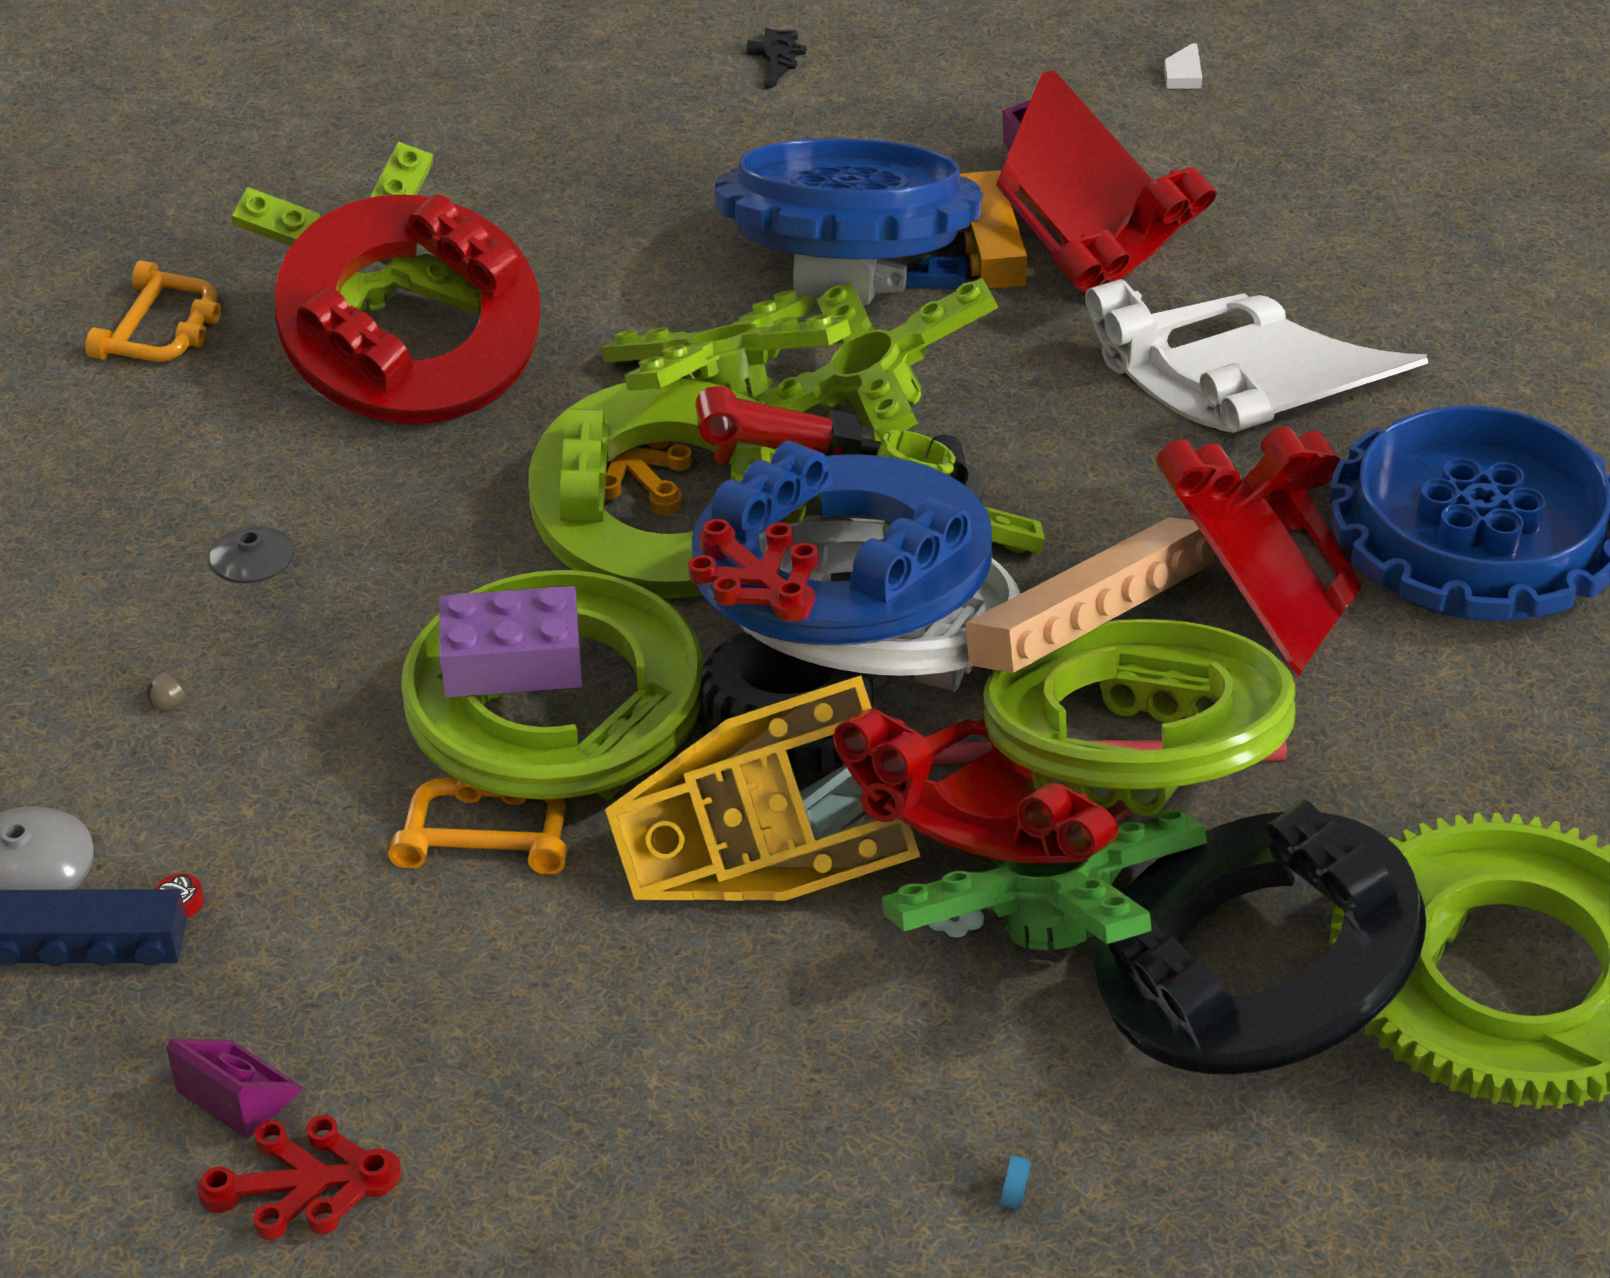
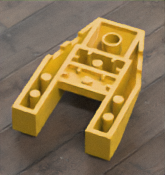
M857 676L726 719L661 769L607 807L605 811L634 900L786 901L920 857L911 826L898 818L891 822L872 820L815 839L786 750L831 736L840 723L863 710L872 709L862 677Z

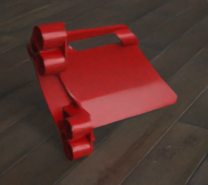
M1056 71L1042 72L996 183L999 190L1048 248L1049 255L1054 264L1084 297L1089 288L1123 279L1152 256L1181 227L1206 210L1217 196V191L1195 167H1189L1180 171L1173 169L1168 175L1153 181ZM1018 189L1061 237V246L1016 196Z
M1279 427L1265 436L1260 446L1264 455L1245 478L1240 479L1239 472L1218 444L1204 445L1196 451L1187 440L1183 439L1167 444L1157 455V466L1291 669L1299 677L1321 642L1362 587L1307 492L1332 481L1340 458L1321 432L1312 430L1297 437L1290 427ZM1305 528L1335 571L1337 578L1328 589L1324 586L1288 531Z
M866 709L840 723L833 733V743L838 755L853 779L863 790L861 804L868 816L880 822H891L898 818L917 831L939 842L975 855L1022 863L1056 864L1081 862L1091 858L1111 844L1119 832V825L1116 826V823L1133 812L1120 800H1117L1113 806L1103 808L1089 800V796L1081 792L1079 794L1056 782L1047 783L1037 790L1033 783L1032 771L1006 757L993 743L991 751L940 782L928 780L934 756L971 734L982 735L990 740L985 729L984 719L975 722L968 718L927 737H923L920 733L907 727L905 722L898 718L895 720L879 710Z

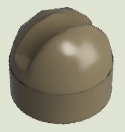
M164 671L154 678L147 687L146 696L149 704L156 709L170 710L186 699L185 692L172 676Z

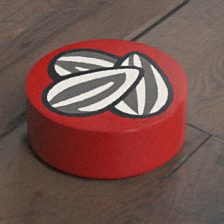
M179 873L167 876L155 887V889H180L187 918L197 913L204 903L200 881L189 874Z

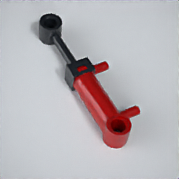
M712 386L704 389L699 393L695 402L700 436L705 442L718 445L713 459L722 466L729 464L738 441L777 449L786 441H793L821 452L825 456L856 454L877 456L881 445L880 441L861 437L858 417L854 414L830 409L827 417L743 400L736 398V395L724 386ZM951 435L933 437L926 458L934 440L945 445L956 457L953 465L954 470L950 476L964 485L968 480L969 473L961 442Z

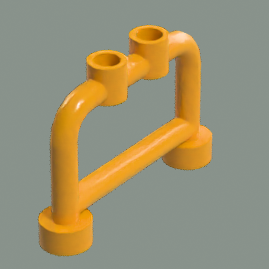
M139 260L133 270L132 285L135 290L142 292L113 334L107 329L91 328L86 339V355L89 358L104 361L109 354L152 362H165L180 357L189 346L201 348L206 339V328L203 324L215 326L220 318L221 307L217 303L218 293L216 288L210 282L199 278L160 272L156 263ZM163 287L202 295L201 300L195 299L193 301L187 321H181L178 324L175 339L171 344L159 347L128 341Z
M435 778L425 782L416 789L411 798L404 830H400L392 836L388 851L389 859L394 865L400 868H418L425 862L428 846L529 851L528 864L532 870L539 874H558L564 869L567 856V846L560 839L566 811L565 798L537 799L543 800L548 804L542 833L423 828L429 803L432 799L439 796H455L459 801L465 803H476L481 797L501 798L506 804L521 805L526 801V798L509 797L475 788L456 778Z

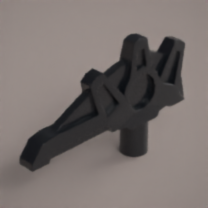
M765 27L764 41L747 40L746 54L763 55V58L766 60L765 89L776 86L777 80L788 69H795L797 67V61L795 60L797 55L806 54V46L796 44L795 42L798 39V33L795 30H774Z

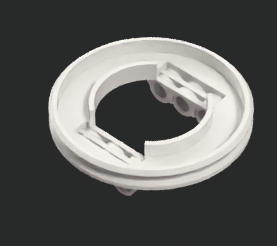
M828 518L791 523L789 525L793 530L792 547L798 543L814 544L818 549L819 564L811 571L809 579L831 581V573L853 572V562L856 553L867 540L871 538L884 539L882 529L885 521L860 518ZM763 532L759 534L760 549L765 554L767 545L766 534ZM792 547L786 550L780 567L781 570L790 574L793 569L790 549ZM992 558L988 576L974 596L959 609L932 624L926 633V628L908 635L875 643L817 646L782 641L761 635L743 626L741 627L744 629V632L752 635L764 644L807 662L858 673L898 676L914 675L915 681L918 683L955 692L960 686L964 673L969 674L973 666L969 665L965 622L1020 594V591L1010 574Z

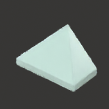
M845 765L800 791L815 839L838 832L864 812L861 804L863 790L853 779Z

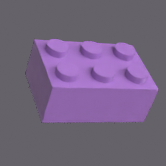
M575 586L439 596L440 662L445 697L582 687Z

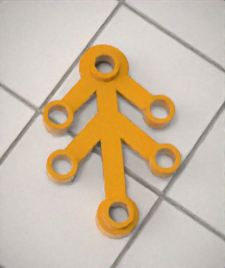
M671 441L648 443V445L654 449H664L671 444ZM677 444L671 446L667 451L633 447L612 459L606 473L604 499L611 500L621 495V482L628 469L649 492V507L654 513L671 515L681 509V490L672 481H662L647 464L666 466L676 471L686 470L692 465V451L688 446Z

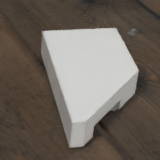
M1192 43L1165 59L1164 74L1167 89H1202V72L1197 43Z

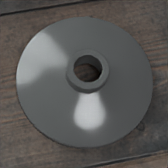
M267 526L243 527L227 533L214 544L210 552V563L213 570L226 580L238 583L260 582L278 575L289 566L294 556V546L292 540L278 529Z

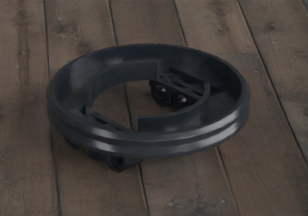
M1301 800L1284 812L1260 814L1219 825L1206 831V844L1168 854L1157 859L1136 877L1123 892L1124 895L1150 912L1152 931L1109 944L1098 939L1095 954L1097 984L1110 1015L1123 1036L1142 1053L1171 1067L1196 1073L1234 1075L1262 1072L1301 1062L1340 1044L1375 1019L1394 1000L1405 986L1421 955L1426 932L1425 905L1415 875L1406 857L1385 835L1359 821L1340 815L1319 812L1309 801ZM1291 869L1344 911L1343 924L1337 940L1328 953L1314 967L1285 985L1258 994L1231 996L1228 992L1224 993L1220 983L1210 969L1196 956L1191 958L1182 946L1192 929L1206 915L1231 899L1264 888L1293 886L1295 878Z

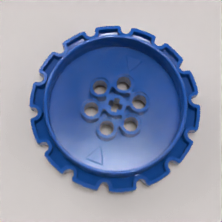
M820 138L773 143L748 151L740 158L739 167L732 169L729 173L720 175L715 181V208L723 216L735 219V222L738 223L739 232L744 237L768 248L813 257L885 259L931 252L950 244L956 238L957 230L968 227L970 222L977 221L982 214L983 193L980 192V186L971 179L960 176V167L956 161L933 150L889 141Z
M1465 405L1430 409L1396 419L1385 430L1374 429L1350 447L1348 460H1340L1334 471L1329 496V503L1331 504L1329 520L1338 544L1341 547L1353 549L1351 562L1378 585H1385L1401 598L1441 614L1465 619L1486 621L1514 620L1540 617L1573 607L1576 596L1592 598L1610 584V475L1605 473L1606 462L1576 438L1544 420L1512 410L1487 406Z

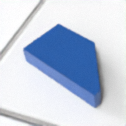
M928 257L918 263V268L907 273L905 288L957 289L966 283L967 258Z

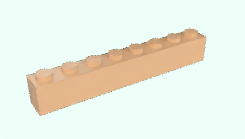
M1168 517L965 622L969 665L1015 673L1214 564L1215 552L1194 520Z

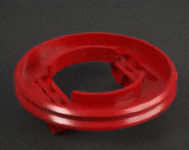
M405 194L382 195L361 199L338 207L316 220L299 235L285 255L278 272L275 286V321L280 343L286 356L301 377L321 395L349 411L369 418L394 423H433L450 420L478 410L498 398L518 379L532 356L537 340L540 320V296L534 273L527 259L510 237L495 224L465 207L452 203L441 194H435L432 197ZM417 243H419L480 291L478 303L480 318L469 338L454 350L435 358L412 361L408 349L396 336L387 333L382 328L379 330L377 324L367 313L356 309L353 305L349 306L346 299L339 292L352 275L367 265L391 258H416Z

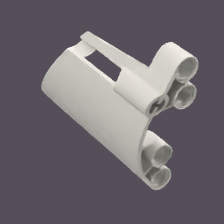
M1123 279L1089 288L1085 294L1086 307L1100 343L1103 345L1102 356L1107 366L1118 374L1126 373L1145 392L1188 420L1221 431L1235 433L1271 421L1275 413L1428 364L1427 354H1407L1361 347L1306 329L1285 319L1286 315L1283 307L1277 301L1266 296L1257 295L1249 297L1243 293L1151 314L1141 300L1142 295L1138 291L1134 292ZM1243 309L1251 314L1254 319L1252 324L1176 348H1171L1167 342L1168 335L1172 329L1233 310Z

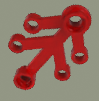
M723 519L707 521L699 533L700 549L703 555L696 556L688 562L689 576L692 582L696 584L713 582L714 600L721 605H732L735 603L769 605L777 618L788 622L799 621L809 616L811 608L815 603V593L807 583L811 571L819 564L818 549L814 544L798 543L792 547V527L787 523H773L765 529L767 549L761 561L736 540L735 530L728 521ZM792 547L790 549L793 569L789 579L785 581L778 575L786 550ZM728 557L738 567L716 566L715 559ZM741 584L761 585L765 589L741 588Z
M318 1115L313 1117L306 1126L310 1146L316 1150H328L345 1163L326 1166L289 1140L285 1127L281 1122L268 1120L259 1124L255 1129L254 1135L257 1148L264 1155L275 1156L292 1168L291 1170L236 1175L226 1167L217 1166L208 1169L203 1174L197 1188L202 1206L207 1211L213 1213H223L233 1209L239 1203L242 1196L291 1191L278 1204H263L255 1210L253 1222L256 1234L265 1240L279 1238L286 1231L287 1224L305 1208L310 1230L316 1234H328L338 1227L340 1218L365 1195L379 1197L389 1193L401 1178V1164L398 1157L389 1150L376 1148L364 1151L338 1133L337 1123L333 1117ZM322 1130L329 1131L325 1135H316L317 1132ZM271 1135L278 1136L274 1140H264L265 1138ZM372 1168H381L377 1171H368ZM223 1183H224V1185H222V1186H220V1187H213V1186H215V1185H217V1184H223ZM344 1186L331 1199H316L328 1187ZM322 1213L330 1214L327 1218L324 1219L315 1218L316 1216ZM267 1219H278L273 1224H262Z

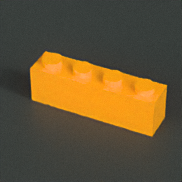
M1001 170L960 174L961 177L969 178L980 186V192L983 193L981 217L977 221L970 222L968 227L960 229L958 232H963V249L965 254H969L971 276H977L978 279L983 277L988 288L1026 285L1027 254L1011 203L996 186Z

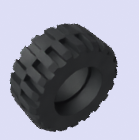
M742 632L735 635L731 642L725 640L710 654L703 665L701 672L703 736L726 719L857 676L862 677L873 709V674L839 670L807 662L780 652L757 640L752 635ZM833 735L786 750L795 777L808 776L809 772L818 771L821 774L830 771L835 764L840 766L844 764L835 749Z

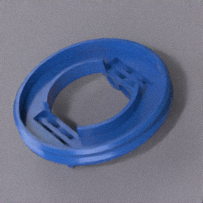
M793 441L782 443L775 451L771 463L758 460L751 464L745 472L743 480L730 479L720 485L713 501L700 515L692 535V556L694 558L703 555L699 540V533L703 529V525L712 519L726 520L735 530L736 540L762 561L764 554L760 549L759 534L764 532L769 525L777 523L816 495H820L822 518L852 515L873 517L891 522L892 524L886 531L884 539L871 538L859 548L853 562V573L849 575L850 581L808 580L807 585L815 593V603L811 608L809 616L799 621L788 622L780 620L775 616L774 611L769 605L718 604L714 600L713 582L697 584L703 596L718 612L748 630L782 641L817 646L875 643L898 638L929 627L959 609L974 596L988 576L992 562V529L989 515L979 498L961 482L936 469L907 460L872 455L825 456L821 452ZM728 557L715 559L716 566L738 567ZM780 569L778 575L787 581L790 573ZM741 584V588L765 589L761 585Z

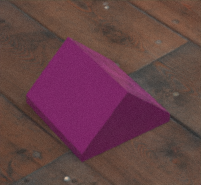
M170 1039L166 1047L177 1092L246 1139H249L255 1133V1129L259 1124L275 1116L303 1088V1086L233 1040Z

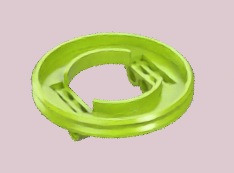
M680 378L661 389L628 391L626 383H622L587 396L570 408H566V411L551 423L540 438L531 459L529 493L531 514L536 529L544 543L560 561L572 570L605 574L632 582L650 590L663 599L703 596L698 585L692 582L689 576L688 562L693 558V531L678 534L652 533L633 528L614 518L604 509L607 462H610L624 451L653 442L673 441L689 443L715 453L718 445L707 443L700 436L695 402L699 393L704 389L721 385ZM730 389L736 395V398L757 402L738 391ZM738 441L729 462L732 480H743L748 467L756 461L761 446ZM807 502L777 523L791 524L803 521Z
M552 570L520 574L489 583L467 594L575 586L579 636L600 641L622 654L635 672L638 690L579 745L575 724L556 727L527 726L508 721L485 707L486 701L489 702L491 699H496L502 693L445 697L440 662L439 612L417 635L404 661L401 690L407 725L419 748L434 764L457 780L475 788L504 796L526 799H560L593 793L606 800L612 799L627 782L647 773L674 753L688 737L701 713V672L704 660L700 642L693 628L673 605L659 595L637 584L610 575L576 570Z
M1131 619L1108 621L1015 673L994 670L988 677L983 693L985 729L990 740L999 751L1015 763L1032 771L1033 783L1037 790L1047 783L1056 782L1079 794L1081 792L1089 796V800L1103 808L1113 806L1117 800H1120L1134 813L1142 816H1152L1160 812L1178 786L1206 782L1233 774L1260 762L1277 750L1289 737L1296 719L1294 701L1296 694L1295 682L1288 668L1273 653L1246 637L1224 629L1174 620ZM1100 681L1103 701L1108 709L1115 714L1132 716L1139 711L1149 712L1156 720L1164 722L1162 724V749L1140 750L1067 738L1066 709L1059 702L1073 691ZM1167 692L1171 693L1175 698H1172ZM1209 698L1215 700L1216 703L1214 704Z

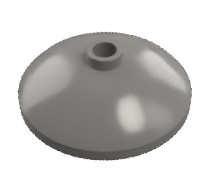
M41 806L18 807L0 812V890H75L83 882L93 863L94 846L88 829L79 819L62 810Z

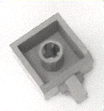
M794 254L793 290H796L797 295L813 294L814 303L818 305L816 299L823 296L828 289L851 281L864 307V305H869L876 293L903 292L906 287L907 266L885 261L884 259H836Z

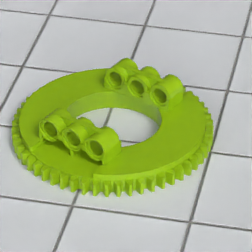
M1474 813L1473 822L1469 824L1460 814L1455 815L1453 826H1450L1442 818L1436 819L1434 830L1425 823H1420L1417 835L1405 829L1402 831L1401 841L1389 837L1388 839L1406 857L1415 875L1425 905L1426 932L1421 955L1405 986L1394 1000L1375 1019L1366 1025L1365 1033L1367 1035L1375 1034L1379 1039L1378 1046L1381 1049L1388 1048L1394 1053V1060L1397 1062L1403 1060L1411 1066L1412 1072H1421L1430 1077V1082H1439L1449 1086L1450 1091L1455 1092L1458 1090L1468 1093L1470 1098H1485L1491 1100V1103L1497 1104L1498 1101L1512 1103L1513 1107H1519L1520 1104L1533 1105L1535 1109H1541V1105H1554L1559 1109L1563 1107V1104L1575 1103L1579 1107L1583 1106L1584 1101L1591 1099L1598 1103L1603 1102L1604 1096L1610 1094V844L1602 848L1597 847L1598 836L1594 834L1585 840L1579 839V828L1573 827L1566 834L1561 833L1560 823L1554 821L1547 829L1543 828L1539 817H1534L1529 825H1525L1520 815L1514 814L1510 823H1505L1500 813H1494L1491 822H1486L1480 813ZM1499 904L1515 905L1537 910L1571 927L1592 948L1599 960L1602 973L1580 1005L1560 1013L1526 1016L1494 1010L1471 1000L1449 984L1435 965L1440 960L1446 943L1453 942L1462 929L1468 912L1473 913L1474 907ZM1337 905L1334 908L1329 938L1331 947L1337 940L1344 918V911Z

